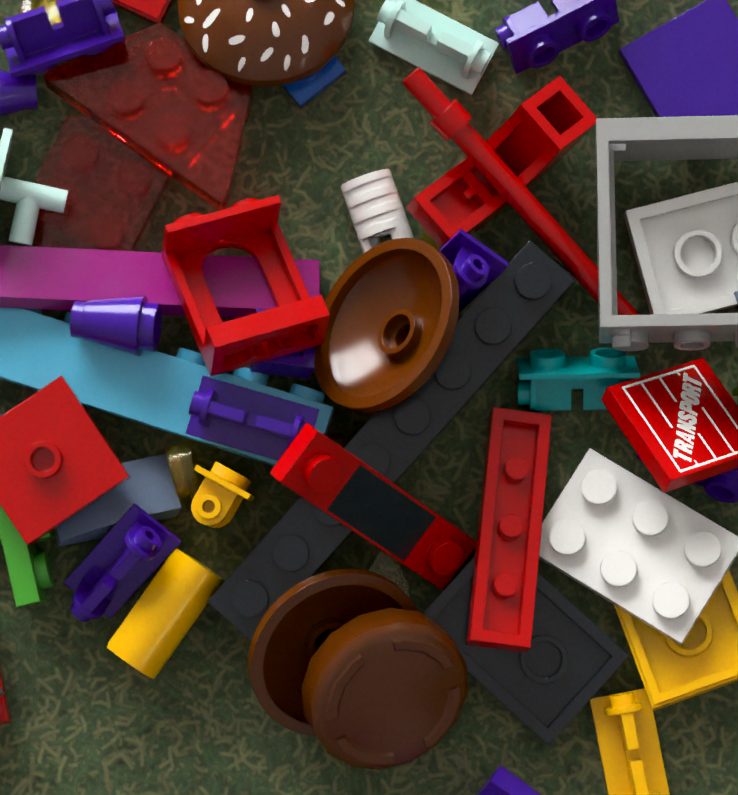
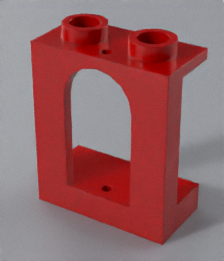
M279 195L261 200L247 198L235 203L228 209L205 215L200 213L187 214L177 219L174 223L165 225L162 258L210 377L324 344L330 313L322 295L310 298L278 224L282 203ZM221 248L244 250L253 256L258 263L276 307L222 322L203 276L202 266L204 260L212 252Z

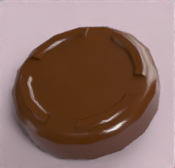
M386 608L361 614L333 631L310 659L301 687L304 716L327 753L351 767L383 770L409 763L438 745L459 719L468 693L467 665L445 629L419 611Z

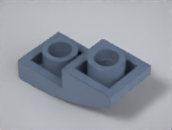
M167 454L122 463L131 478L56 527L54 532L58 546L102 539L134 503L155 520L177 517L182 507Z

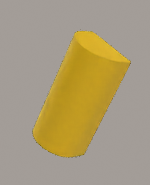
M176 548L107 643V648L144 675L155 679L208 604L207 601L218 590L224 580L208 567Z

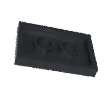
M474 556L422 614L440 624L449 634L466 662L467 671L544 742L550 745L624 663L629 655L539 573L537 574L531 648L527 653L466 645L475 563Z

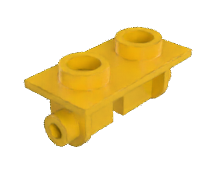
M216 461L210 472L196 464L194 470L205 477L191 503L192 514L199 523L212 528H222L231 522L243 499L254 504L257 501V498L246 492L251 483L246 477Z
M645 688L591 698L590 705L608 795H670L654 712Z

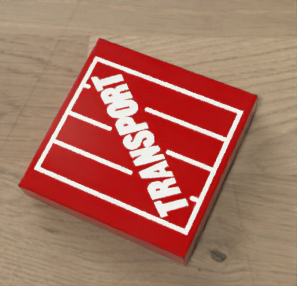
M704 358L606 388L601 401L664 493L738 468V406Z

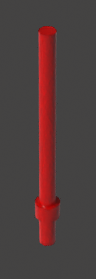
M420 67L415 69L402 81V84L430 114L432 120L429 124L445 141L450 138L598 303V267L469 123L472 116L459 101L454 99L450 102ZM617 290L618 315H640Z

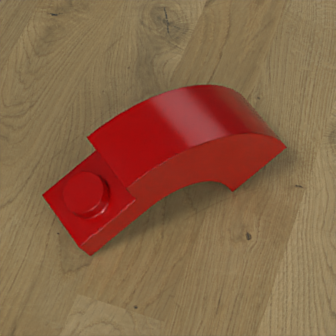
M559 76L523 102L486 142L521 182L529 188L594 127L597 117L565 80ZM467 157L416 195L407 205L406 209L438 246L442 248L460 229L468 234L472 231L477 232L506 208L509 203Z

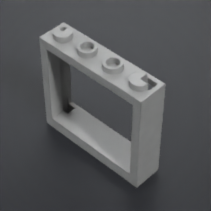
M738 115L596 118L595 169L599 343H612L613 349L619 351H640L647 349L649 343L673 342L674 348L688 351L706 349L710 347V342L735 341V346L738 348V313L618 315L614 161L738 159Z

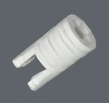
M382 169L359 176L340 186L363 254L381 244L380 237L388 234L391 235L392 240L397 238H414L390 169Z

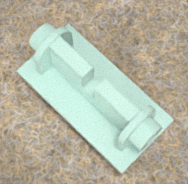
M385 0L376 19L379 22L368 40L369 43L417 68L420 67L423 71L470 95L476 89L499 45L498 42L416 0Z

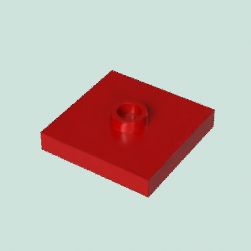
M63 376L58 377L0 416V505L27 545L33 544L131 478Z

